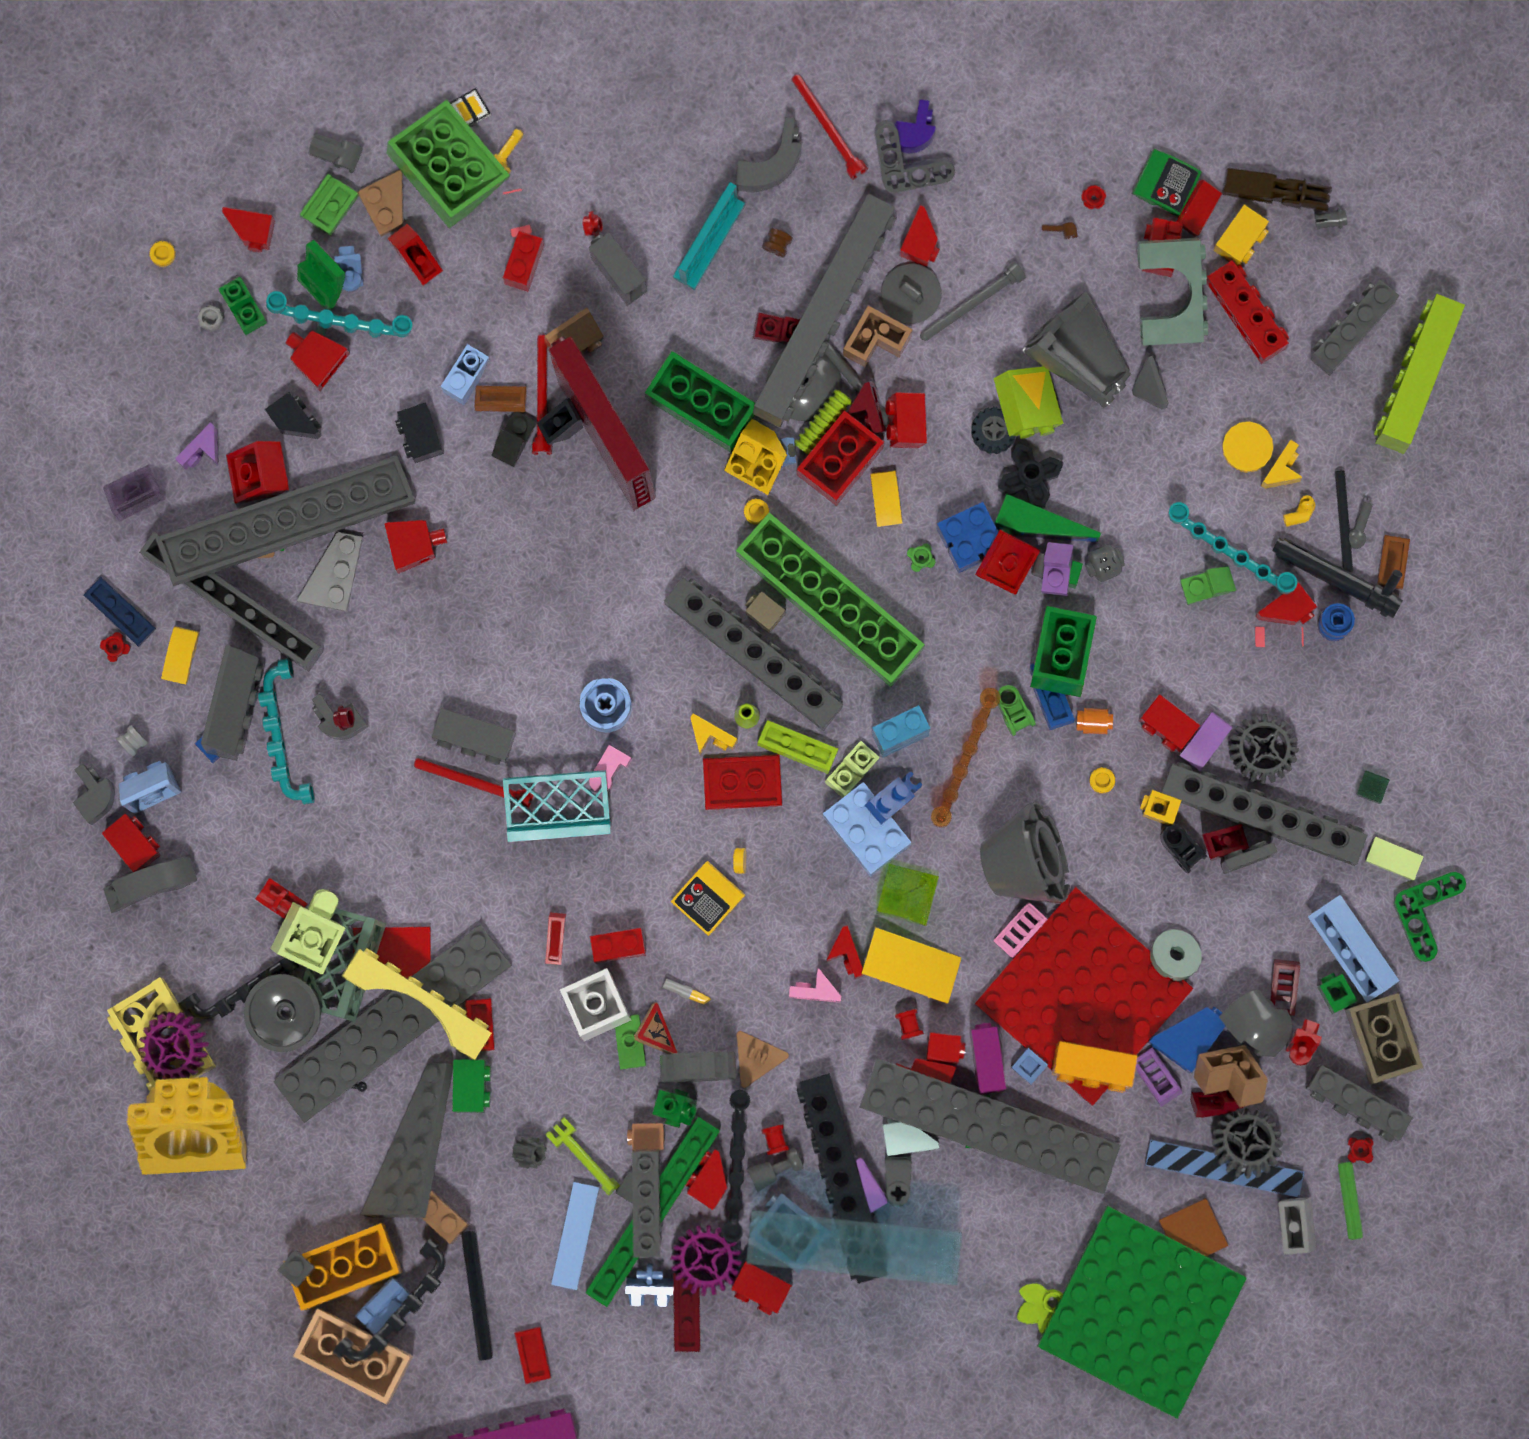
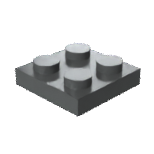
M1266 840L1256 843L1248 848L1249 852L1244 854L1242 849L1227 854L1224 857L1225 861L1221 864L1223 873L1227 874L1274 856L1278 852L1274 842L1268 845Z

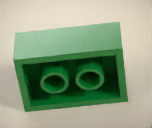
M1046 606L1030 685L1031 688L1081 697L1097 616Z

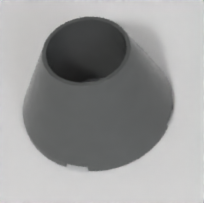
M1038 802L1027 804L981 843V864L985 878L991 890L997 896L1061 903L1066 901L1069 895L1070 885H1065L1064 874L1069 873L1068 863L1055 823L1050 815L1045 816L1042 813L1041 809H1044V807Z

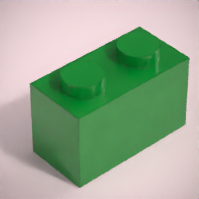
M453 1060L452 1112L485 1113V1108L490 1107L491 1094L486 1092V1081H491V1066H486V1060Z

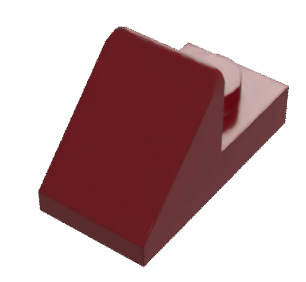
M867 382L861 388L848 414L867 410L868 415H865L866 426L869 430L872 429L874 434L885 432L886 426L874 382Z
M1242 824L1202 835L1211 861L1227 856V854L1241 849L1245 851L1249 848Z

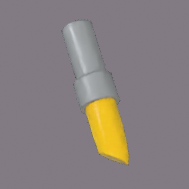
M667 978L664 982V989L679 994L680 997L687 1000L691 999L703 1005L711 1000L708 996L693 990L692 987L687 985H681Z

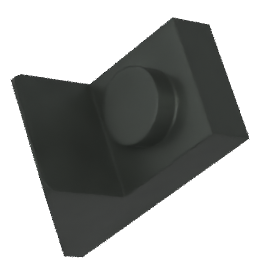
M513 412L505 429L500 430L491 456L514 467L536 427L537 421L519 412Z

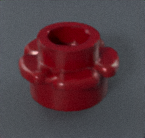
M339 706L338 711H335L333 714L334 724L341 731L354 726L355 718L351 707L344 708Z

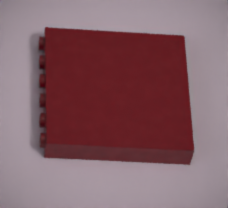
M570 336L566 339L561 337L551 344L552 347L548 350L557 381L566 397L571 399L584 428L631 508L635 511L656 499L650 470L572 337Z

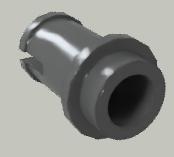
M1337 208V211L1315 213V221L1326 220L1324 222H1316L1317 230L1337 226L1341 229L1342 226L1347 225L1346 211H1341L1340 208Z

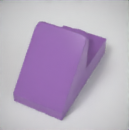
M211 422L175 458L185 470L189 466L191 468L195 467L201 461L202 457L200 455L203 452L218 465L217 429Z
M1048 542L1043 561L1042 593L1068 596L1074 545Z

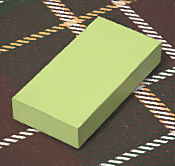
M1375 837L1365 861L1414 881L1424 856Z

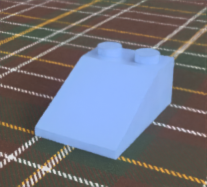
M161 761L152 763L146 767L147 771L141 774L134 772L123 778L124 781L118 784L120 802L123 807L136 814L181 793L172 770L166 762L161 763Z

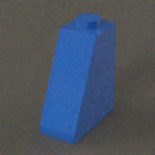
M1206 1007L1152 1037L1148 1044L1190 1074L1196 1068L1198 1054L1207 1053L1225 1028V1024L1219 1018L1223 1012L1215 1007L1212 1009Z

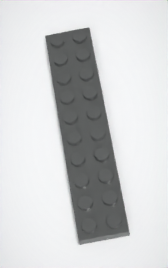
M394 456L155 537L172 585L176 586L415 504V499L398 456Z
M479 925L412 977L423 984L421 989L429 994L431 990L437 992L445 998L443 1003L452 1007L453 1004L460 1006L465 1000L469 999L512 965L484 928ZM392 991L356 1018L355 1022L348 1024L273 1082L305 1123L435 1025L439 1020L430 1009L418 1000L404 993Z
M878 1058L875 1060L859 1106L861 1109L1101 1194L1105 1193L1121 1146L1120 1144Z

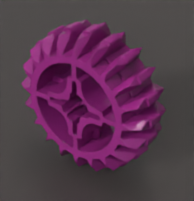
M168 1012L166 1016L160 1014L157 1016V1020H150L151 1028L145 1027L143 1029L147 1037H140L139 1041L145 1043V1047L139 1048L138 1051L145 1052L146 1056L141 1061L149 1062L146 1070L152 1071L155 1069L154 1077L159 1078L162 1076L163 1080L190 1078V1074L195 1075L198 1073L197 1067H203L204 1062L200 1058L207 1057L208 1053L202 1050L209 1043L202 1042V1038L207 1033L198 1032L201 1024H193L194 1017L189 1016L185 1018V1014L182 1012L177 1015L174 1012ZM169 1026L179 1028L172 1036L161 1034ZM187 1038L190 1043V1049L188 1048L186 1043ZM157 1045L160 1047V1050H161V1054H160V1055H159V1053H158V1047H157ZM176 1058L186 1060L179 1068L169 1066L170 1062Z
M711 1225L706 1226V1233H702L701 1227L696 1226V1235L688 1229L686 1234L689 1239L687 1240L680 1236L678 1241L683 1246L674 1245L673 1250L680 1254L671 1255L672 1261L679 1262V1264L671 1267L672 1271H681V1273L676 1275V1281L685 1278L686 1280L683 1282L682 1287L685 1289L689 1284H692V1294H695L697 1287L702 1288L701 1296L706 1295V1288H710L712 1296L716 1295V1286L724 1292L726 1287L723 1282L725 1281L732 1285L734 1281L729 1275L738 1276L739 1271L732 1267L741 1266L740 1260L733 1259V1257L741 1254L740 1250H731V1248L736 1246L737 1242L727 1243L724 1237L721 1238L719 1236L721 1232L720 1227H717L715 1234L710 1233ZM711 1240L721 1247L708 1250L699 1241ZM692 1245L697 1260L686 1268L684 1261L685 1252ZM701 1253L702 1255L705 1254L706 1258L708 1255L710 1257L714 1256L710 1266L706 1267V1263L704 1266L698 1265L702 1259ZM726 1253L727 1269L720 1276L717 1272L718 1269L715 1261ZM704 1271L713 1280L701 1281L691 1274Z

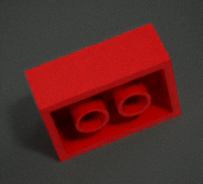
M844 410L797 468V476L837 506L883 450L884 441Z

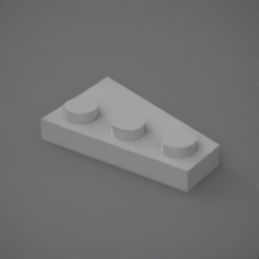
M337 532L297 602L347 612L363 537Z

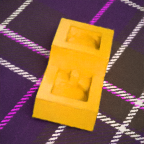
M896 471L870 473L877 527L902 524Z
M174 626L161 679L185 685L188 683L192 659L195 656L198 643V631Z

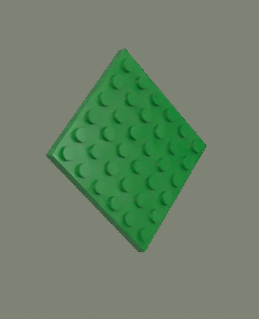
M1106 1206L1036 1347L1178 1419L1247 1277Z

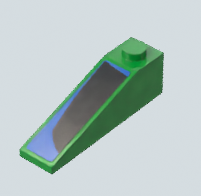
M1008 494L994 524L998 528V532L1002 530L1010 535L1014 534L1022 537L1098 542L1101 536V532Z

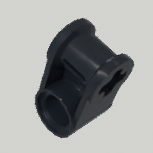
M1171 825L1162 831L1160 836L1162 845L1187 874L1191 872L1190 868L1198 861L1207 858L1204 850L1180 826ZM1173 830L1178 833L1179 842L1177 844L1168 842L1167 833ZM1192 853H1194V855H1193L1190 859H1188V860L1186 861V859H1187Z

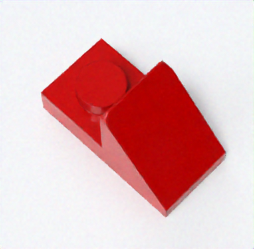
M847 925L842 927L827 958V962L846 955L847 960L843 962L847 974H853L854 978L857 979L865 975L861 974L863 968Z

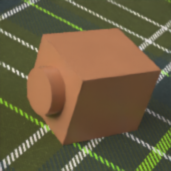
M632 1124V1130H627V1144L632 1145V1150H664V1124Z

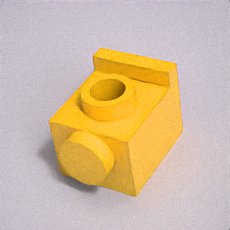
M1152 790L1149 796L1144 795L1140 806V809L1144 810L1142 816L1171 826L1175 821L1182 800ZM1161 804L1163 812H1155L1154 805Z

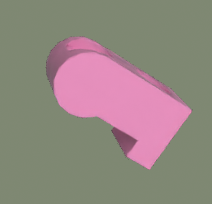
M610 745L594 771L606 770L608 792L612 788V779L619 767L623 765L628 768L632 761L631 757ZM601 777L589 779V784L596 793L602 787Z

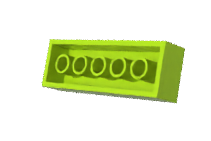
M1436 294L1433 300L1428 299L1426 305H1424L1419 320L1423 322L1418 323L1410 340V343L1414 345L1409 346L1401 362V366L1405 368L1404 370L1400 369L1392 385V389L1396 391L1395 393L1391 392L1382 412L1387 414L1386 416L1382 415L1373 435L1378 436L1376 444L1402 454L1411 445L1465 304Z

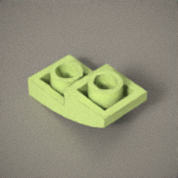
M860 741L826 779L825 783L843 798L852 791L880 757Z

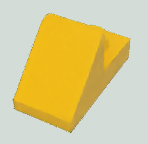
M1292 440L1289 441L1261 485L1263 488L1266 489L1301 481L1303 478L1301 475L1286 467V465L1292 467L1299 456L1295 452L1299 444Z
M692 714L690 718L700 755L710 738L714 739L713 745L724 751L727 748L734 749L738 742L737 738L699 716Z

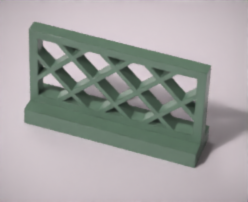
M336 908L334 914L339 915L342 921L341 925L345 927L349 940L343 944H338L333 955L338 954L342 964L331 970L328 964L325 969L327 973L316 979L313 970L306 967L303 980L312 988H315L319 1002L323 1005L321 1012L355 1022L365 990L360 989L348 980L338 986L334 975L343 969L345 970L352 960L351 958L346 961L341 950L352 944L355 950L354 955L359 949L364 952L366 948L377 954L386 923ZM358 920L364 922L361 932L354 936L350 925ZM329 978L334 989L323 995L319 984ZM335 994L339 998L336 1011L331 1010L326 1001Z

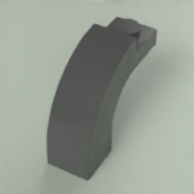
M785 117L781 146L772 158L763 162L738 160L735 179L737 191H765L779 185L791 175L799 162L802 151V144L793 143L798 142L799 127L795 126V118Z
M185 857L128 874L113 881L112 885L103 890L110 911L113 913L151 896L182 889L196 882L197 878L190 858Z

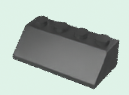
M225 645L201 745L207 754L237 761L239 754H243L245 750L246 740L243 739L245 729L249 730L252 715H249L251 705L255 706L258 691L255 688L257 681L262 680L264 666H261V661L258 657Z

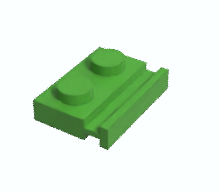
M327 174L301 211L300 216L331 236L357 200L359 194L333 178L330 174Z

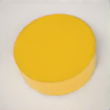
M158 241L153 244L149 253L152 262L159 267L169 266L173 263L176 256L175 249L166 241Z
M752 499L744 507V516L753 525H758L769 513L767 503L761 499Z
M1098 768L1092 772L1089 783L1095 792L1105 794L1113 789L1115 776L1107 768Z
M736 848L734 850L733 869L736 874L746 873V848Z

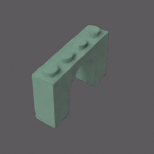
M1198 238L1137 241L1138 267L1140 269L1173 268L1182 272L1189 284V297L1181 310L1169 316L1140 317L1141 344L1145 346L1204 342V336L1208 335V322L1203 320V310H1207V296L1202 295V285H1206V270H1202L1201 260L1206 258L1205 244H1201V240Z

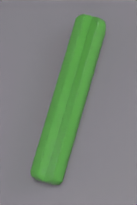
M1344 1162L1338 1164L1348 1238L1350 1240L1361 1239L1363 1232L1352 1162Z

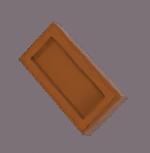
M476 386L475 411L526 412L527 387Z
M1389 535L1384 536L1377 584L1384 587L1392 572L1399 570L1402 573V577L1395 589H1403L1410 539Z

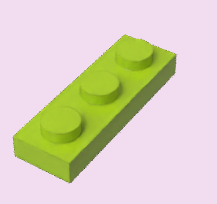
M767 720L757 743L759 747L826 774H829L838 752V748Z

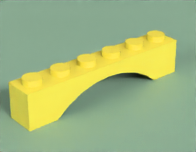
M366 948L364 952L360 949L356 952L341 977L362 990H393L418 1000L430 1009L440 1021L447 1034L450 1046L472 1060L476 1059L491 1035V1032L487 1030L488 1025L478 1018L472 1021L465 1017L467 1012L455 1004L450 1007L443 1003L445 998L433 990L429 994L421 989L423 984L411 976L407 980L399 975L401 970L389 962L385 966L377 961L379 956Z

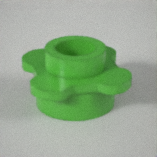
M929 544L908 549L907 556L911 558V569L913 571L919 572L922 568H933L936 561L932 558V548ZM919 556H923L924 559L920 560Z

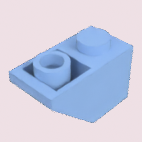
M467 344L440 386L443 393L465 405L478 385L489 357Z

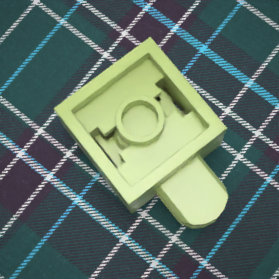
M320 889L315 892L308 908L293 902L270 949L289 960L323 975L345 930V927L331 920L338 905L336 895L329 890Z

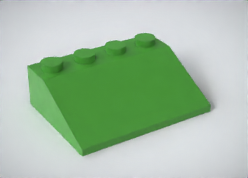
M445 100L387 142V155L449 229L468 216L510 177L509 173L448 100Z

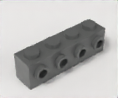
M1381 279L1375 285L1371 282L1362 292L1364 298L1359 303L1354 301L1345 311L1348 316L1342 322L1338 319L1328 330L1331 335L1326 340L1321 338L1312 348L1315 353L1311 361L1329 376L1400 296Z
M1323 1065L1317 1067L1306 1087L1311 1092L1309 1096L1321 1103L1325 1100L1334 1105L1333 1110L1344 1116L1347 1113L1357 1118L1355 1121L1357 1124L1366 1129H1369L1370 1126L1380 1131L1378 1136L1391 1143L1393 1140L1400 1141L1413 1119L1410 1115Z

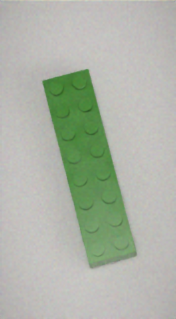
M771 513L765 516L737 548L736 556L890 687L893 686L924 650L925 644Z

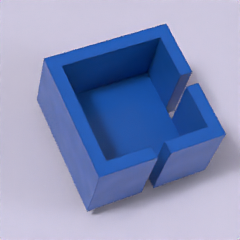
M984 502L937 523L936 527L946 549L949 548L950 558L958 574L978 565L980 562L978 555L982 554V559H984L998 534Z

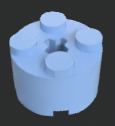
M602 678L593 680L585 686L580 695L581 714L585 722L596 731L610 733L619 730L627 723L631 716L632 702L625 686L615 679ZM610 700L611 708L609 710L606 708L601 710L602 706L600 703L602 701L607 703Z

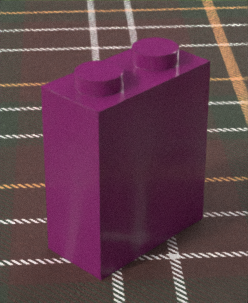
M991 1023L977 1024L974 1026L975 1030H971L969 1034L978 1094L1005 1091L1006 1084L997 1027H991Z

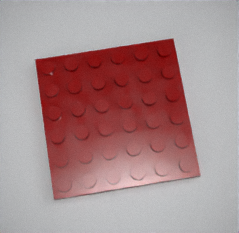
M1075 887L1068 895L1066 901L1059 905L1048 920L975 1002V1005L1024 1048L1032 1050L1048 1064L1047 1068L1052 1071L1056 1046L1059 1042L1136 1056L1194 988L1184 980L1176 981L1160 975L1153 967L1150 959V950ZM1075 1079L1072 1083H1066L1091 1106L1108 1089L1107 1085L1102 1084L1098 1088L1082 1086L1083 1081Z

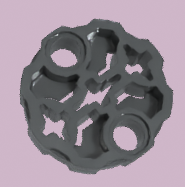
M711 1051L660 1055L661 1082L683 1083L737 1079L735 1052Z

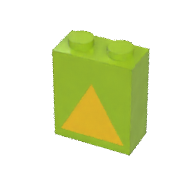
M1044 366L1007 370L993 378L1009 437L1019 435L1020 439L1034 436L1035 433H1040V436L1053 434L1055 432L1054 429L1063 424L1049 370Z

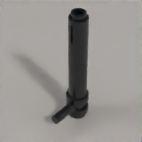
M1279 538L1272 550L1276 553L1275 556L1365 603V607L1371 610L1375 608L1384 617L1390 616L1394 618L1403 601L1398 598V594L1393 592L1402 577V573L1399 570H1394L1385 586L1382 587L1379 584L1373 585L1287 538H1284V540Z

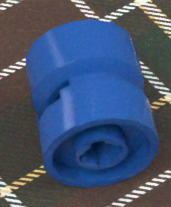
M1331 604L1318 619L1317 626L1320 634L1330 641L1342 640L1354 626V613L1344 604Z

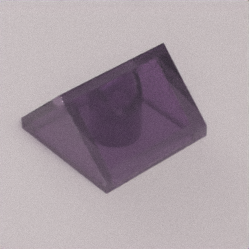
M149 465L103 487L111 511L119 522L165 500Z

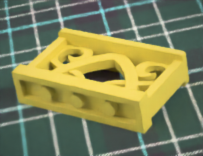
M161 977L107 1010L110 1015L107 1017L109 1024L114 1031L118 1029L123 1037L120 1039L122 1046L127 1053L131 1051L136 1059L133 1061L135 1068L140 1075H146L149 1081L146 1086L149 1091L152 1090L156 1080H159V1078L154 1077L155 1069L152 1071L146 1070L148 1063L141 1061L146 1056L145 1052L138 1051L139 1048L145 1047V1043L139 1041L140 1037H147L143 1029L150 1027V1020H157L154 1017L156 1013L157 1015H160L162 1012H174L175 1015L180 1012L184 1013L167 983ZM157 991L158 996L148 1008L138 1003L141 999ZM128 1008H138L144 1013L143 1017L130 1015L134 1017L135 1023L131 1026L127 1025L123 1019L125 1011ZM138 1032L136 1043L130 1033ZM187 1038L186 1043L188 1048L190 1049V1043ZM209 1054L207 1057L200 1058L204 1065L197 1068V1074H190V1078H198L216 1067ZM176 1058L170 1062L169 1066L175 1065V1068H179L186 1060Z

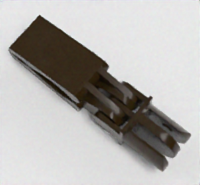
M1232 168L1226 169L1222 195L1272 204V201L1281 202L1284 206L1295 207L1300 210L1303 207L1328 211L1329 206L1326 203L1330 202L1331 196L1329 193L1332 192L1331 186L1307 183L1306 179L1304 181L1291 178L1283 180L1277 178L1276 174Z

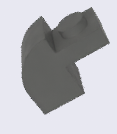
M319 694L312 699L315 704L312 710L320 721L325 718V721L319 724L318 728L326 736L336 740H346L368 727L354 705L350 703L345 708H352L355 718L354 726L341 731L339 727L335 726L333 721L334 712L323 696Z
M81 764L74 770L89 791L75 800L73 804L87 823L93 825L110 811L114 803L115 792L109 779L105 778L98 782L101 777L92 766L87 768V766Z

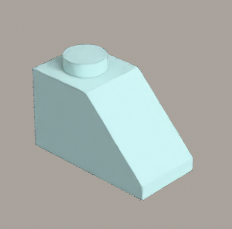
M887 1119L888 1124L882 1125L887 1156L939 1149V1143L918 1128L892 1119Z

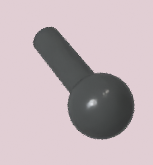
M1363 501L1355 527L1349 533V541L1353 549L1361 548L1366 542L1364 530L1373 504Z

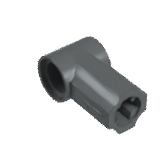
M316 133L310 144L309 155L333 163L339 169L343 167L349 169L350 173H354L363 149L352 142H339Z

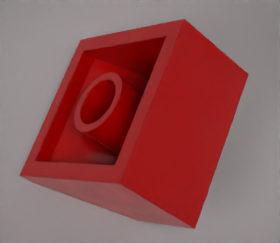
M255 441L226 455L235 504L275 497L289 491L280 441Z

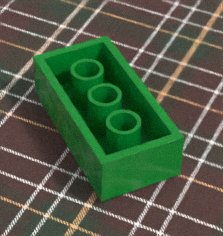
M671 351L644 393L647 401L729 452H732L741 432L755 416L753 414L755 402Z

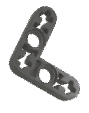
M882 120L876 124L874 135L882 182L887 191L897 193L943 184L953 179L955 169L952 162L947 158H936L903 165L899 135L895 124L889 120ZM884 128H888L889 131H893L889 133V141L891 144H886L885 138L883 134H881L884 132ZM887 151H895L897 157L892 162H886L883 160L884 154ZM945 165L946 169H948L946 170L945 175H941L940 172H936L940 171L941 166ZM930 167H931V169H932V171H933L932 174H933L934 178H930V173H929V170H928V168H930ZM917 169L925 172V177L920 181L912 179V173ZM904 172H907L909 183H906L904 180ZM892 175H896L898 179L895 185H892L890 182Z

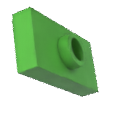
M640 1015L630 1016L631 1021L615 1027L620 1070L646 1066L643 1043L636 1041L634 1038L641 1025Z

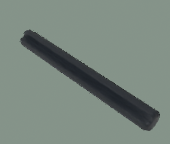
M466 1231L461 1234L478 1359L484 1361L492 1359L493 1354L475 1231Z

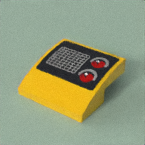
M706 861L671 900V903L709 936L726 916L733 911L745 897V894L709 861Z

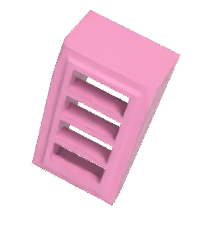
M1028 902L993 942L1013 958L1048 919ZM1026 912L1038 921L1036 925L1024 916ZM1019 920L1031 929L1029 933L1017 924ZM1012 928L1024 937L1022 941L1010 932ZM1005 935L1017 945L1014 949L1003 940Z

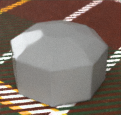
M211 305L202 308L197 317L202 329L210 332L220 329L224 321L220 309Z

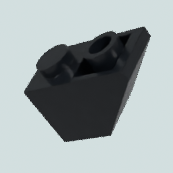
M288 392L264 409L282 434L313 439L321 437L318 431L321 428L320 424L313 415L308 418L303 411L307 407L298 395L293 397Z

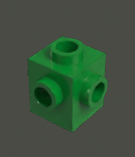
M659 1089L652 1115L666 1119L664 1124L680 1128L681 1123L690 1126L692 1119L696 1115L697 1100L688 1098L689 1092L674 1089V1092L671 1093Z

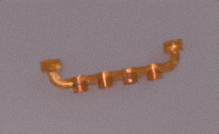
M986 688L981 692L980 704L982 707L978 716L972 722V731L968 741L962 746L963 753L959 763L953 768L952 780L949 787L943 792L941 806L936 807L931 813V821L938 828H944L951 822L952 814L950 809L952 804L958 799V790L962 780L968 775L967 768L970 760L977 753V743L981 734L987 729V719L991 709L996 708L1000 703V694L994 688Z

